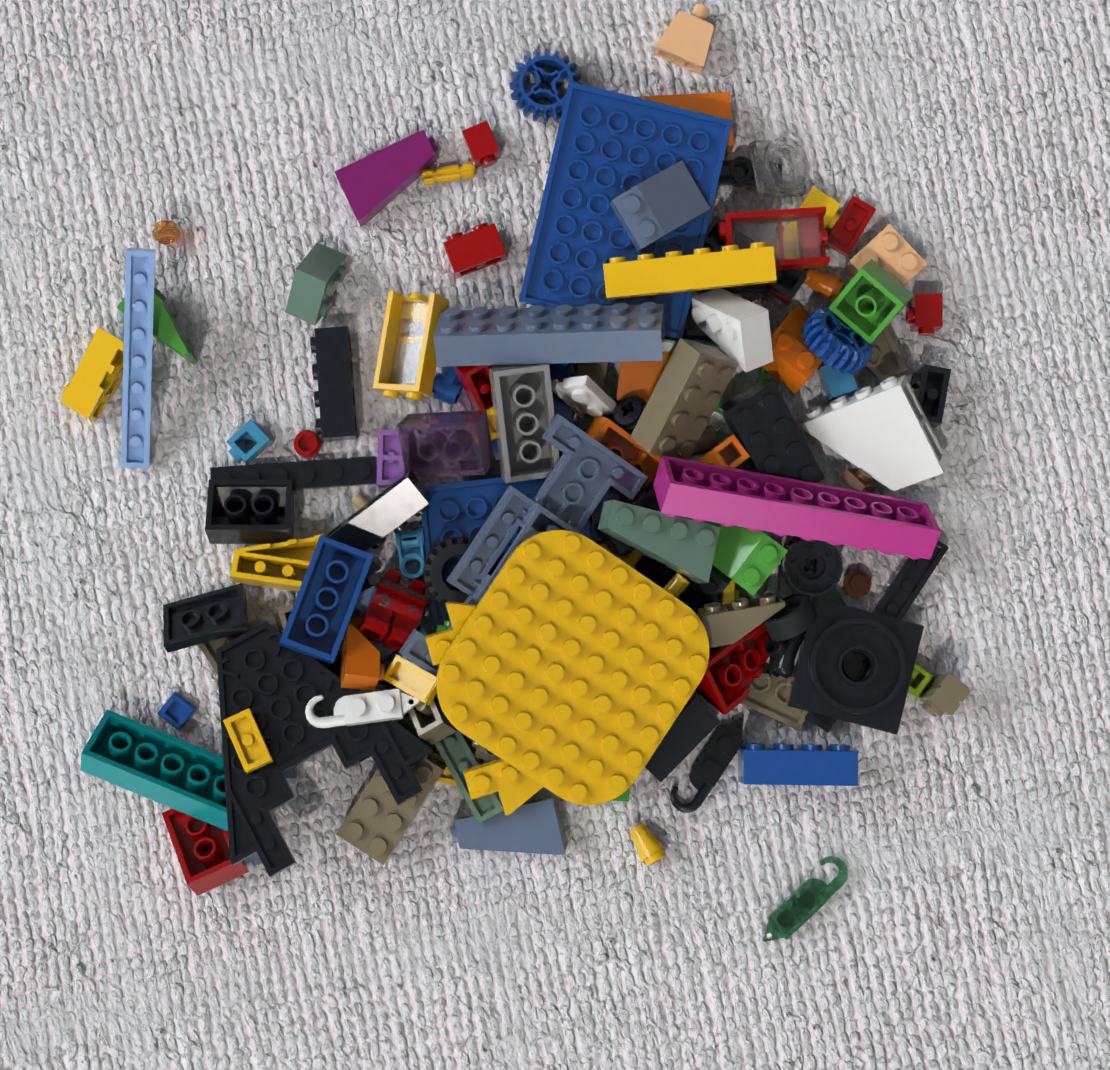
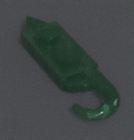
M828 856L820 860V865L827 863L835 864L838 867V875L828 885L817 878H810L800 885L766 917L768 922L762 939L764 942L780 938L787 940L828 902L827 900L847 881L848 869L843 860L835 856ZM768 933H771L770 938H767Z

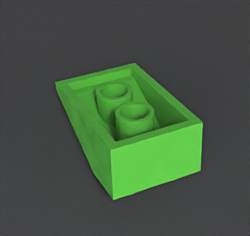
M154 287L153 336L195 365L198 361L171 308L164 302L166 297ZM124 297L123 300L120 302V304L117 306V308H118L123 314H124L125 297Z
M702 522L721 527L712 565L753 596L788 552V550L763 531L754 532L745 527H726L716 522Z

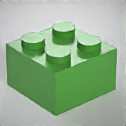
M871 259L861 267L829 306V309L871 344L883 333L914 295Z

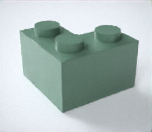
M317 242L296 268L285 313L313 325H316L321 317L326 318L332 305L328 301L329 296L333 295L337 282H342L346 276L348 268L344 265L347 255Z

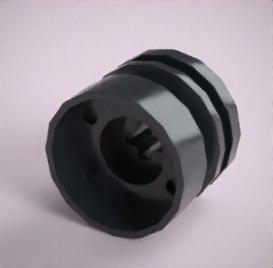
M797 537L784 547L788 552L780 561V573L784 581L797 592L808 596L823 595L831 591L840 581L843 572V562L838 549L834 545L825 541H806ZM806 558L815 560L812 564L814 567L812 571L803 569L806 565L804 562Z

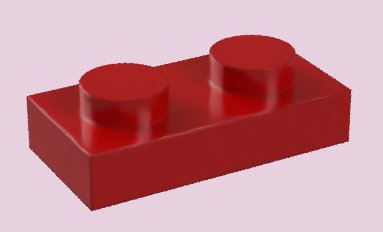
M853 195L829 234L825 245L848 257L876 208Z

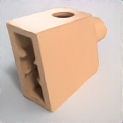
M697 3L691 15L679 11L657 42L654 55L702 75L714 30V25L706 22L710 9L705 5Z

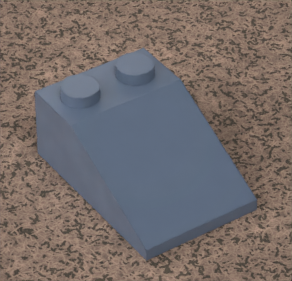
M683 161L639 183L610 202V206L637 252L710 210L709 205Z

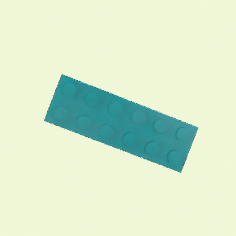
M107 709L81 752L80 771L228 831L223 757Z

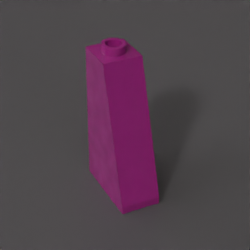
M424 130L335 171V175L360 227L367 224L422 175L423 170L429 169L437 162L435 152L439 151L434 138L432 136L427 138Z

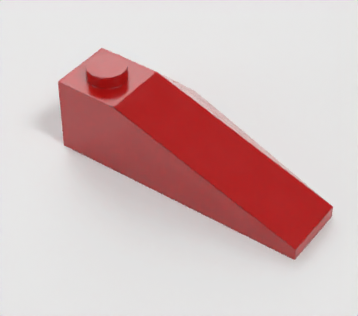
M763 623L734 644L709 648L707 669L695 691L722 714L730 712L747 697L750 692L748 688L754 679L759 678L763 672L761 668L770 656L765 651V644L770 635Z

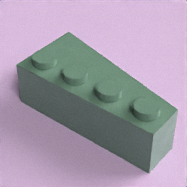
M617 500L604 502L598 530L641 551L644 555L665 564L668 568L687 576L698 584L709 583L721 527L683 517H669L659 511Z

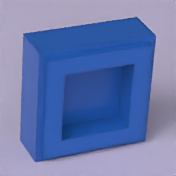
M174 692L157 714L176 730L181 731L198 709L178 692Z

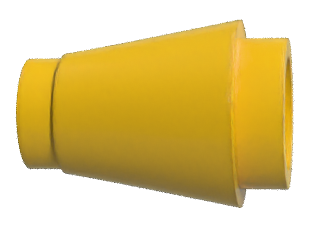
M644 823L629 831L641 862L644 861L647 867L666 856L663 850L665 846Z

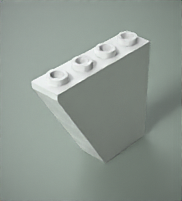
M906 375L897 379L895 376L886 378L879 386L872 389L870 386L861 388L854 396L849 398L845 396L838 397L829 406L821 408V406L813 407L806 412V416L800 424L807 433L892 491L944 473L948 464V460Z

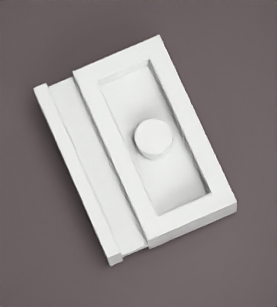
M588 375L564 378L563 382H559L557 379L553 380L552 391L580 417H584L585 413L590 416L599 417L603 414L614 412L616 403Z

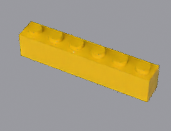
M767 242L751 243L749 249L740 250L739 245L723 246L721 252H711L710 248L694 249V254L682 255V251L666 252V257L654 258V254L638 255L635 261H626V257L609 258V263L603 264L606 298L610 300L775 283L777 277L774 246H767Z

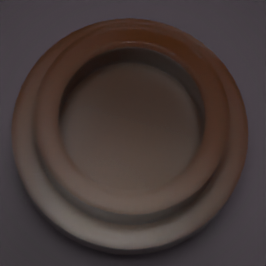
M852 570L844 577V590L852 597H862L869 592L871 579L862 570Z

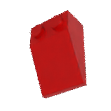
M169 809L162 813L186 883L197 896L249 872L246 863L244 864L243 861L236 865L231 864L228 831L175 809Z

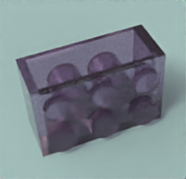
M486 410L408 414L397 425L406 474L412 470L416 477L485 475L495 463Z

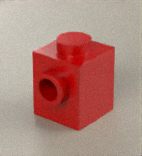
M914 294L909 301L910 307L906 308L905 313L906 324H910V332H918L919 336L935 335V332L943 327L942 294Z

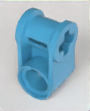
M422 526L418 527L417 530L399 531L395 534L400 569L409 580H421L424 577L423 568L426 556ZM410 561L420 562L421 568L416 574L407 573L406 566Z

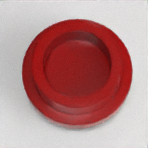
M304 430L298 433L294 439V449L301 457H314L321 449V439L313 431Z

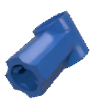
M444 366L441 372L437 373L432 389L434 398L451 406H455L463 389L453 366Z

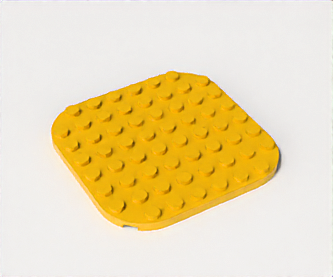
M567 530L545 531L527 538L514 549L446 650L437 670V697L444 715L457 730L555 795L580 805L602 804L619 797L633 785L696 690L707 669L709 640L702 621L689 606L591 539Z

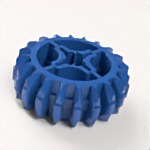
M547 48L544 50V56H540L539 52L535 50L533 52L534 59L525 55V64L518 62L516 64L518 72L511 73V78L514 80L509 83V88L513 90L511 99L518 100L515 104L517 110L524 108V117L533 113L534 122H537L539 116L543 117V123L545 124L548 123V117L553 116V120L558 122L559 113L562 114L566 95L560 99L557 88L564 79L567 80L568 84L569 81L582 84L578 82L581 79V73L575 72L577 69L575 63L568 65L569 57L567 55L559 59L560 52L558 50L554 52L553 56H549ZM542 68H550L556 71L547 73ZM532 73L536 84L526 94L524 83ZM541 82L547 83V85L550 83L551 90L541 89ZM539 100H547L551 104L542 105L536 102Z
M825 307L816 309L814 313L812 312L801 328L803 331L801 335L805 339V345L810 347L809 351L814 353L817 359L822 360L825 365L831 366L834 371L839 370L843 374L858 373L871 359L873 354L872 343L869 344L830 309Z

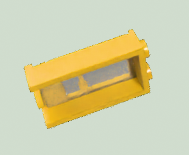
M389 291L373 388L382 391L383 397L399 399V395H406L405 398L422 401V396L434 397L432 389L437 361L433 336L441 311H445L446 307L449 306L448 299L436 293H430V298L418 293H411L410 297H405L394 291Z

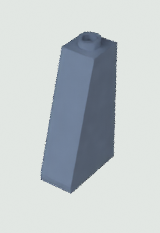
M553 797L523 803L510 815L505 816L504 811L481 824H478L474 815L457 818L454 820L455 826L450 827L453 843L458 842L460 849L552 855L565 854Z

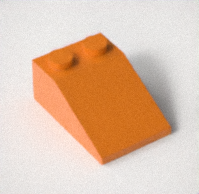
M798 304L792 308L772 333L773 362L762 366L795 394L823 362L817 359V356L809 351L810 347L804 343L805 339L801 335L803 332L801 328L810 314Z

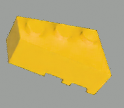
M98 327L71 382L66 385L62 392L63 398L61 403L95 423L123 379L124 342Z
M320 535L298 540L291 539L275 544L267 543L235 549L230 577L234 583L299 592Z

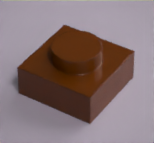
M846 468L840 476L853 490L874 493L879 487L871 480L873 477L860 468Z

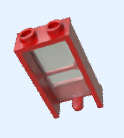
M826 207L725 213L723 222L718 224L719 239H724L725 246L739 245V250L749 249L751 243L767 242V246H774L776 270L826 268L830 263V256L826 257L825 244L828 241L827 230L824 231L823 220Z

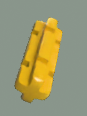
M472 162L462 163V166L459 167L456 164L437 167V170L434 171L432 168L422 171V180L426 186L434 185L437 181L440 184L458 181L462 177L464 179L475 177V168Z

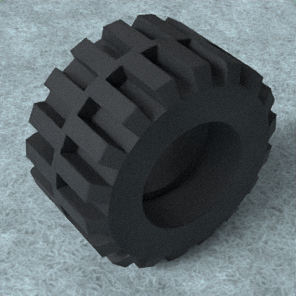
M450 537L438 542L439 544L430 550L429 555L424 561L423 575L425 584L433 597L444 605L445 602L464 603L469 596L459 589L448 586L442 576L443 566L448 559L464 555L473 541L469 538ZM494 565L492 566V568H491L490 571L488 572V574H489L490 576L492 575V573H493L494 570H495V566H494Z

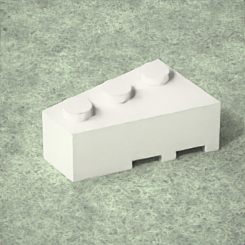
M722 288L713 289L692 297V317L695 324L729 357L735 360L745 372L773 362L768 309Z

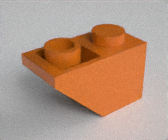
M732 434L696 462L735 468L750 456L735 435Z

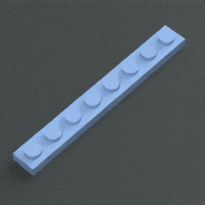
M126 248L121 467L149 468L155 249Z

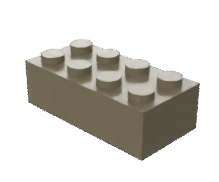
M680 338L630 438L649 454L689 460L729 381L732 379L738 363L719 348Z
M430 755L412 765L411 769L424 792L399 806L377 768L336 835L384 865L393 854L447 768L446 764Z

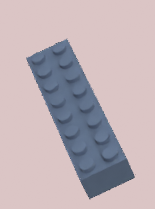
M644 302L641 305L616 303L609 306H600L599 304L592 303L576 307L563 304L557 307L534 305L529 308L505 306L501 309L477 307L473 310L449 308L441 311L433 336L437 367L663 361L665 342L664 304Z

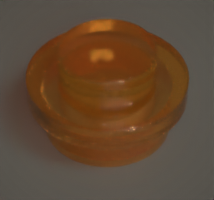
M160 221L155 224V229L152 231L153 239L161 244H172L180 237V230L177 228L176 223L172 221Z

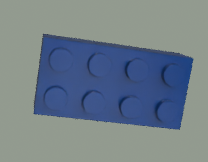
M320 535L279 645L333 664L374 555Z
M745 743V748H739L738 782L751 785L858 786V751L850 750V745L829 744V749H822V745L801 744V749H794V744L773 743V749H765V744Z

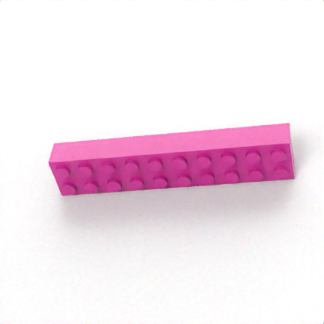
M662 455L653 483L660 511L669 517L682 516L692 518L697 522L711 521L726 527H745L754 532L762 530L773 532L778 536H797L806 541L820 540L834 546L842 544L853 546L858 550L871 549L886 555L894 553L905 555L915 560L919 558L930 560L941 533V529L927 503Z

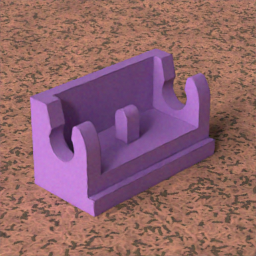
M378 430L376 485L379 488H388L405 475L406 430Z

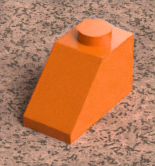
M348 624L342 642L341 688L375 691L378 681H383L385 666L380 664V652L353 625Z

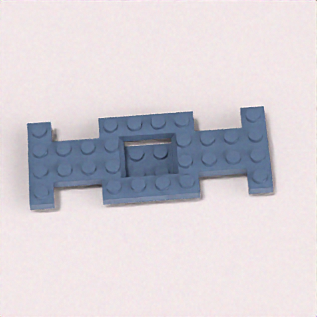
M557 414L541 438L563 452V455L533 500L509 485L446 581L469 595L464 603L477 605L511 553L524 540L537 533L550 530H567L584 535L580 531L610 486L633 500L648 476ZM518 527H522V530L490 576L488 572ZM414 628L399 653L429 673L437 676L439 664L434 666L432 664L424 637L426 635Z

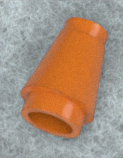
M811 268L807 272V278L803 283L829 302L831 300L834 301L846 286V282L841 280V276Z

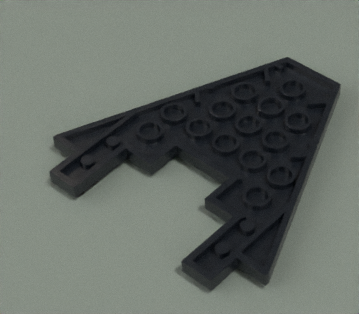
M264 622L217 648L216 656L230 862L232 865H236L257 853L269 877L272 878L297 863L271 814L272 811L296 799L283 775L284 772L331 746L334 747L346 770L372 757L399 806L424 792L411 766L434 753L430 747L395 720L330 728H316L311 725L306 719L305 709L309 700L314 696L323 695L324 697L323 700L315 704L313 708L314 714L317 717L334 716L335 703L339 698L360 693L354 689L341 688V679L313 657L279 645L282 633L269 623ZM250 708L273 758V762L247 774L244 771L223 720Z

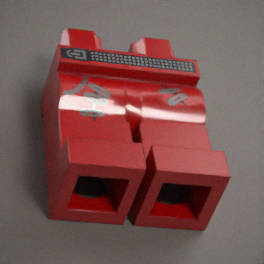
M389 569L374 587L357 630L365 638L378 644L385 637L382 645L399 652L414 628L417 630L428 597L425 596L426 584L424 582L412 579L408 588L399 585L402 574L396 570Z

